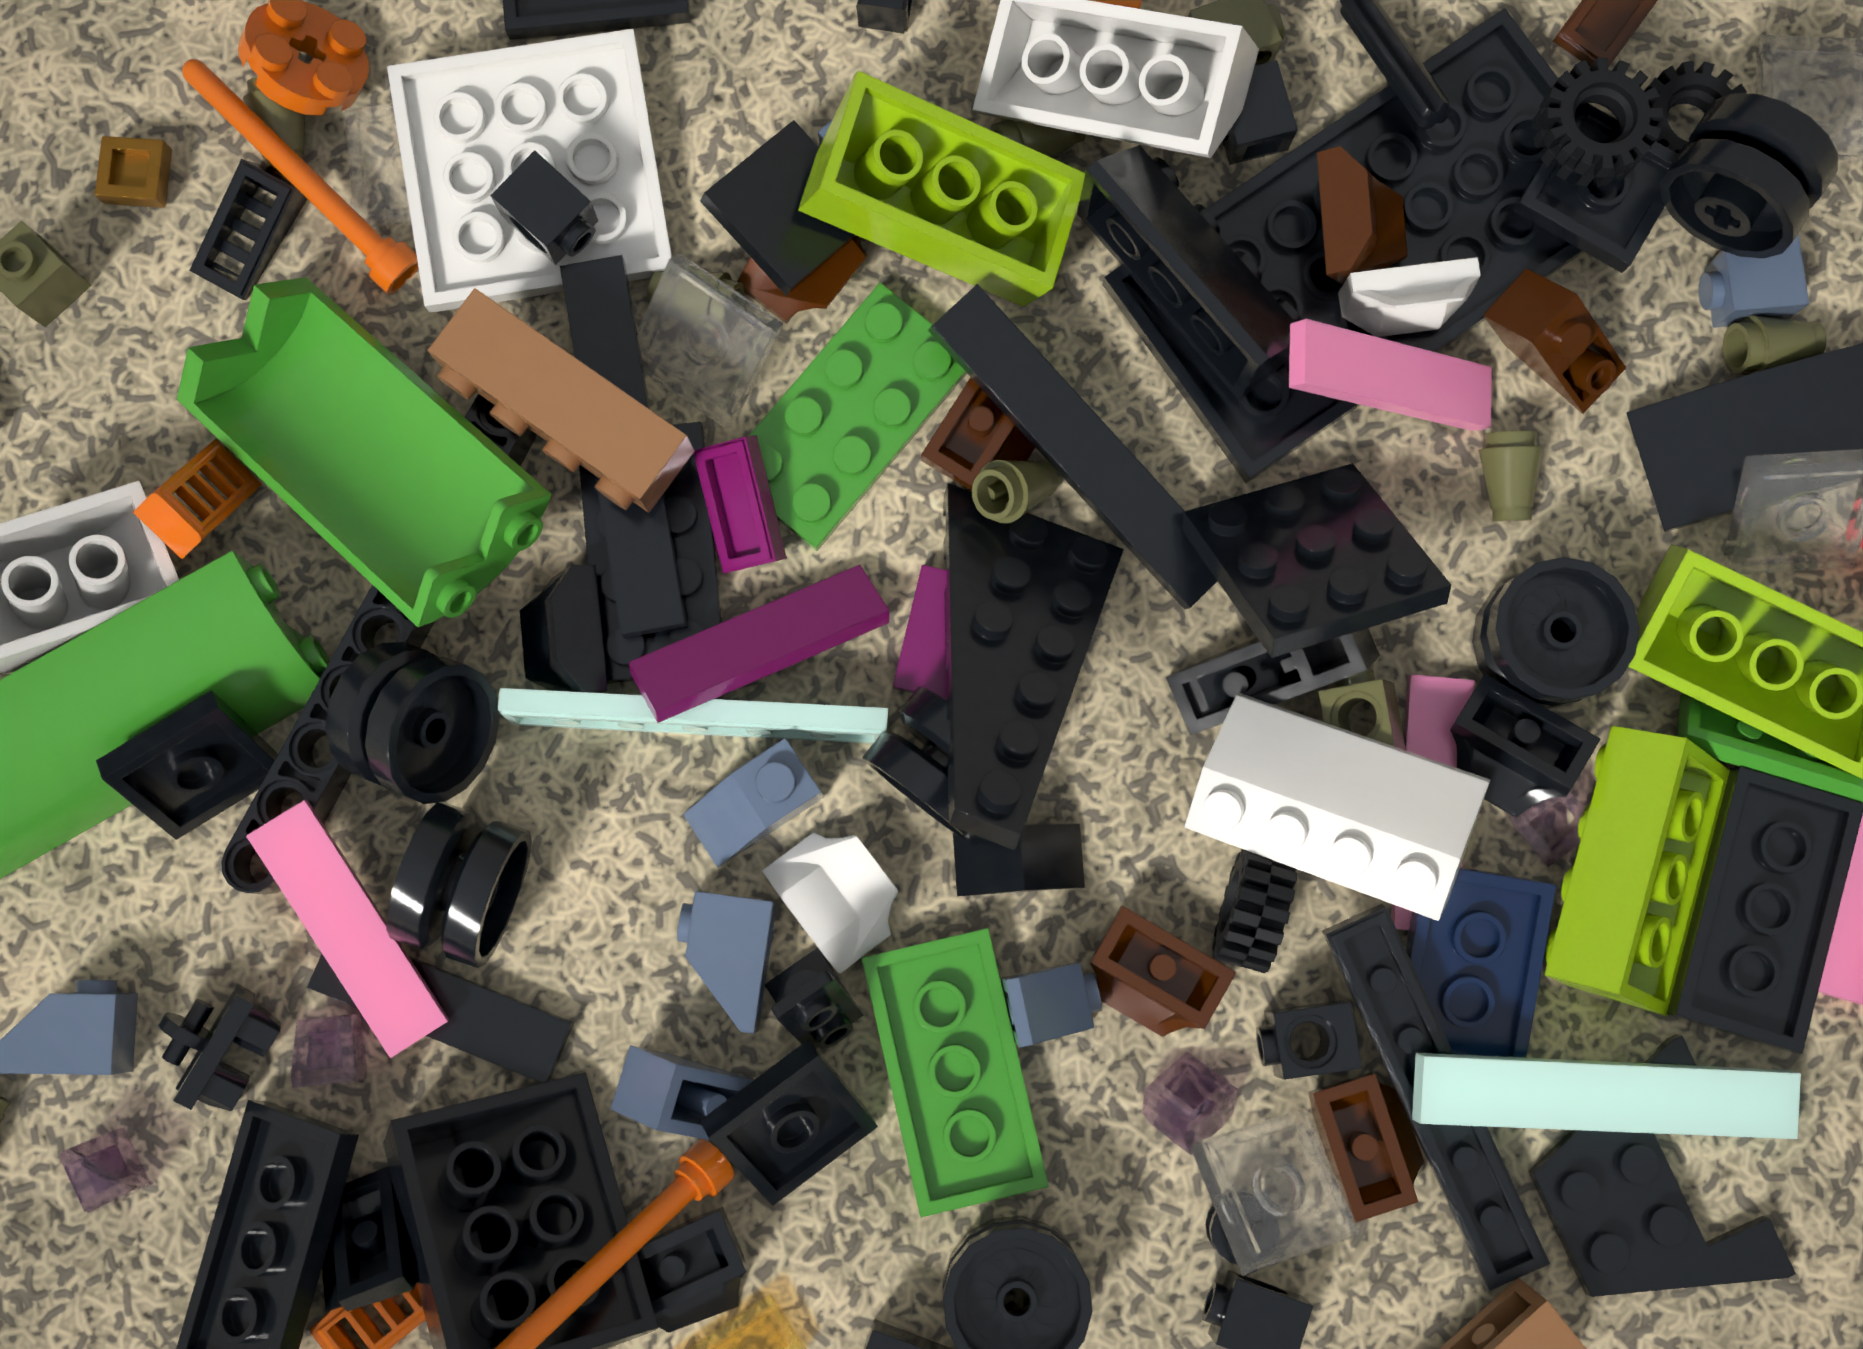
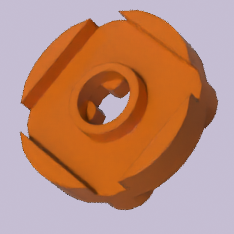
M269 0L268 3L257 7L250 14L238 43V54L244 67L248 60L251 69L258 75L255 85L275 103L305 115H324L327 107L342 105L341 111L351 107L357 100L369 73V61L364 50L366 45L364 31L354 22L340 19L322 7L302 0ZM299 51L313 58L310 64L298 59Z

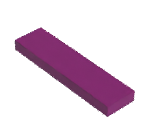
M857 565L629 662L630 673L654 718L659 723L889 623V609L861 565Z

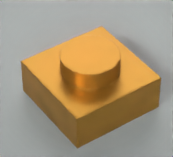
M102 136L95 196L104 204L165 208L172 155L171 147L164 140Z

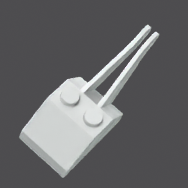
M140 481L0 523V673L17 671L179 580L165 543L133 513L146 499Z

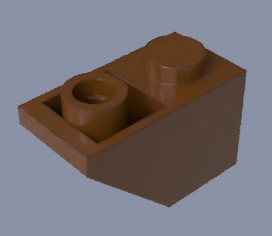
M1527 268L1483 314L1503 344L1582 414L1609 389L1612 383L1626 369V366L1579 296Z

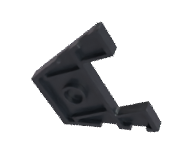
M1674 1035L1667 1038L1656 1048L1657 1051L1644 1062L1652 1064L1696 1065L1682 1035ZM1571 1130L1528 1171L1585 1294L1590 1297L1783 1279L1796 1274L1770 1218L1758 1217L1705 1242L1654 1133Z

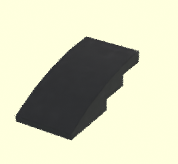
M1863 343L1758 371L1626 412L1664 532L1683 528L1725 514L1731 515L1788 497L1794 498L1863 477Z

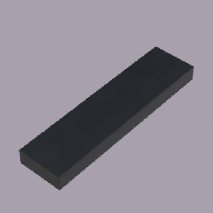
M321 954L307 988L357 1008L323 954ZM409 956L449 1018L448 1022L426 1035L427 1037L540 1083L551 1081L574 1022Z

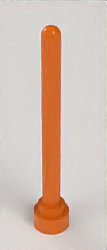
M190 59L184 63L182 67L184 79L366 256L364 263L371 269L369 277L388 295L396 293L405 284L406 279L411 278L419 270L416 252L404 241L397 243L391 237L384 239L202 61Z
M699 1139L679 1157L680 1166L674 1171L675 1180L495 1349H536L693 1199L701 1201L705 1196L715 1197L735 1177L734 1170L724 1154L707 1140Z

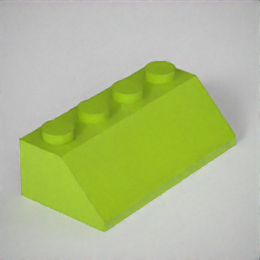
M858 70L854 74L817 151L798 211L975 286L978 284L985 291L1025 307L1053 289L1081 197L1085 173Z
M1671 544L1641 599L1637 613L1639 634L1636 654L1628 667L1863 779V632L1700 554Z
M1611 726L1607 744H1603L1600 747L1596 756L1595 776L1597 781L1591 804L1583 809L1579 819L1578 836L1581 841L1574 866L1567 870L1563 878L1561 896L1564 904L1558 926L1551 931L1547 938L1544 954L1547 963L1545 976L1569 987L1668 1017L1667 1011L1730 772L1729 769L1688 738Z

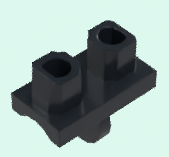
M240 984L236 985L210 1030L203 1026L214 1007L200 999L195 1000L186 1017L167 1012L158 1024L159 1028L172 1038L162 1055L165 1061L180 1066L190 1047L197 1050L176 1085L178 1092L173 1099L174 1102L192 1110L196 1101L199 1100L207 1105L232 1111L243 1094L250 1075L221 1061L231 1043L234 1042L264 1057L280 1032L281 1022L267 1010L255 1004V993Z

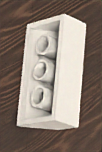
M1000 0L972 110L978 114L1211 158L1243 111L1259 48L1243 26L1089 0Z
M1238 693L1203 766L1184 828L1439 921L1449 901L1490 779Z

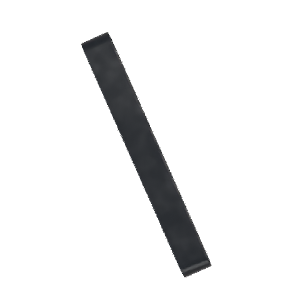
M478 394L465 418L521 466L537 434L527 428L524 434L519 436L508 428L500 429L495 427V418L489 413L495 405ZM373 585L371 586L225 849L221 861L222 874L227 883L235 890L263 895L280 892L281 889L270 873L260 882L253 878L250 872V862L256 851L246 835L282 814L283 800L294 791H298L303 800L309 801L324 824L352 774L343 770L334 757L328 764L318 767L313 760L312 754L314 744L319 738L327 735L325 727L329 700L342 673L360 654L374 647L376 632L387 623H396L399 630L397 642H406L421 648L435 621L418 628Z

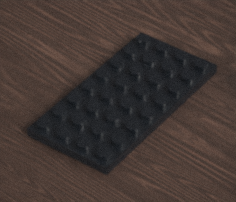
M1505 8L1423 62L1428 72L1449 100V116L1443 123H1436L1430 129L1418 126L1393 88L1389 85L1206 208L1214 216L1220 227V237L1234 253L1242 251L1252 259L1261 273L1262 280L1260 282L1276 300L1283 298L1289 302L1302 320L1310 319L1374 336L1342 317L1338 292L1343 285L1326 275L1317 152L1338 146L1346 150L1378 181L1403 196L1408 256L1406 259L1388 268L1478 257L1481 276L1463 305L1438 330L1382 336L1379 338L1438 353L1486 320L1483 314L1526 268L1547 278L1584 253L1579 248L1513 211L1542 162L1541 157L1548 149L1547 146L1535 147L1533 138L1540 128H1533L1536 114L1541 109L1539 108L1540 104L1556 83L1558 77ZM1122 265L1104 277L1103 287L1245 483L1260 475L1360 406V404L1289 388V360L1239 401Z

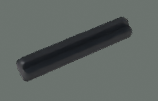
M1340 0L1342 5L1340 9L1341 15L1418 126L1430 129L1436 123H1443L1449 116L1448 98L1378 0Z

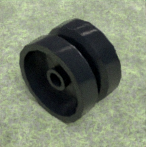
M1731 93L1714 100L1689 137V144L1684 145L1660 181L1661 200L1674 220L1691 235L1713 248L1740 257L1763 259L1783 254L1792 244L1809 217V209L1821 198L1838 171V152L1828 133L1810 116L1784 101L1760 94Z
M1561 557L1537 562L1491 592L1476 615L1472 644L1478 668L1483 675H1489L1536 703L1550 709L1573 704L1584 698L1599 694L1619 680L1636 654L1639 623L1633 600L1615 576L1592 562ZM1551 626L1555 629L1553 634H1551Z
M406 642L381 643L363 652L342 673L329 700L325 729L330 752L343 770L422 804L446 802L466 790L481 773L496 743L500 715L496 692L483 673L452 659L438 657L425 649Z
M918 686L899 710V715L904 727L924 746L920 749L899 734L882 732L862 758L873 770L955 835L975 847L982 839L981 837L949 825L948 754L950 751V720H947V701L925 687Z
M445 802L435 803L425 814L414 832L402 858L392 888L387 910L386 926L390 939L423 949L432 945L441 936L446 958L476 968L484 966L495 952L506 931L522 887L530 860L532 844L530 831L502 821H492L479 833L474 812Z
M1023 1216L993 1218L969 1231L950 1254L942 1281L946 1329L957 1349H1078L1085 1341L1093 1312L1090 1283L1070 1243L1048 1224ZM1020 1288L1026 1291L1029 1302L1021 1308L1014 1301L1004 1305V1297L1011 1289Z

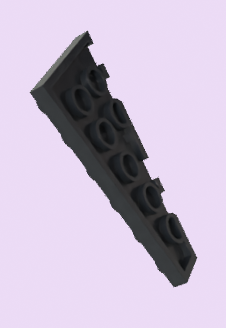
M947 483L943 501V516H946V535L943 545L944 560H947V585L944 598L946 671H949V694L947 697V720H950V751L948 754L949 825L1015 850L1124 549L1029 513H1025L1018 520L1011 523L996 522L984 517L977 510L971 491Z

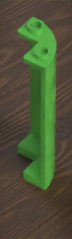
M301 277L254 285L241 338L188 347L176 400L418 628L444 616L455 618L463 614L472 605L476 595L487 587L520 551L530 547L540 536L543 529L541 518L552 494L308 278Z
M232 550L0 679V879L133 805L102 780L96 760L212 690L257 734L305 707L330 660L319 641L312 634L304 637L284 622L274 603L275 600L281 597L280 590L264 565L259 563L256 566H252Z

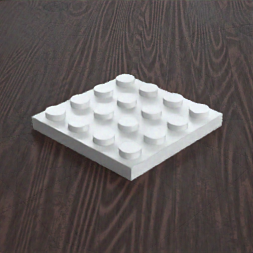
M634 29L387 66L424 306L429 313L460 308L474 288L495 302L564 292L560 266L612 256H623L628 281L651 278L655 271H675ZM534 150L591 201L599 220L593 226L596 231L589 244L573 257L566 254L557 265L552 263L500 215L490 196Z

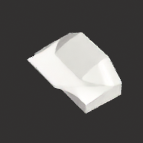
M1478 257L1350 273L1338 292L1342 317L1376 337L1438 330L1463 305L1481 276Z
M813 832L762 870L780 898L839 974L891 935L888 918L898 890L857 835L843 838H825Z

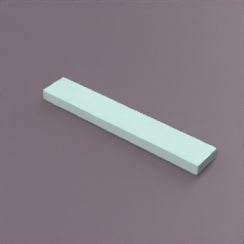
M500 688L498 711L512 725L775 739L786 738L871 744L876 741L882 732H888L889 726L888 708L713 699L657 723L642 695Z
M1416 1053L1412 1120L1420 1124L1798 1139L1801 1073L1783 1069Z

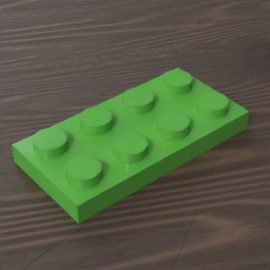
M880 282L749 435H757L777 519L816 551L822 547L967 375L965 370L928 331L933 324Z
M986 928L863 957L862 962L920 1218L1049 1187L989 929Z

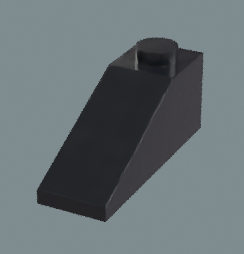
M1369 628L1273 658L1270 657L1256 637L1172 673L1166 679L1190 735L1223 724L1238 693L1274 705L1366 671L1380 654Z

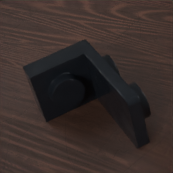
M818 948L764 984L776 1003L771 1007V1010L777 1020L801 1044L809 1039L816 1049L818 1047L826 1049L842 1041L852 1031V1023L864 1016Z

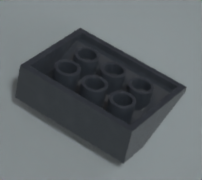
M586 1072L390 1121L383 1145L433 1349H495L628 1224ZM637 1253L536 1349H608L656 1331L658 1325Z

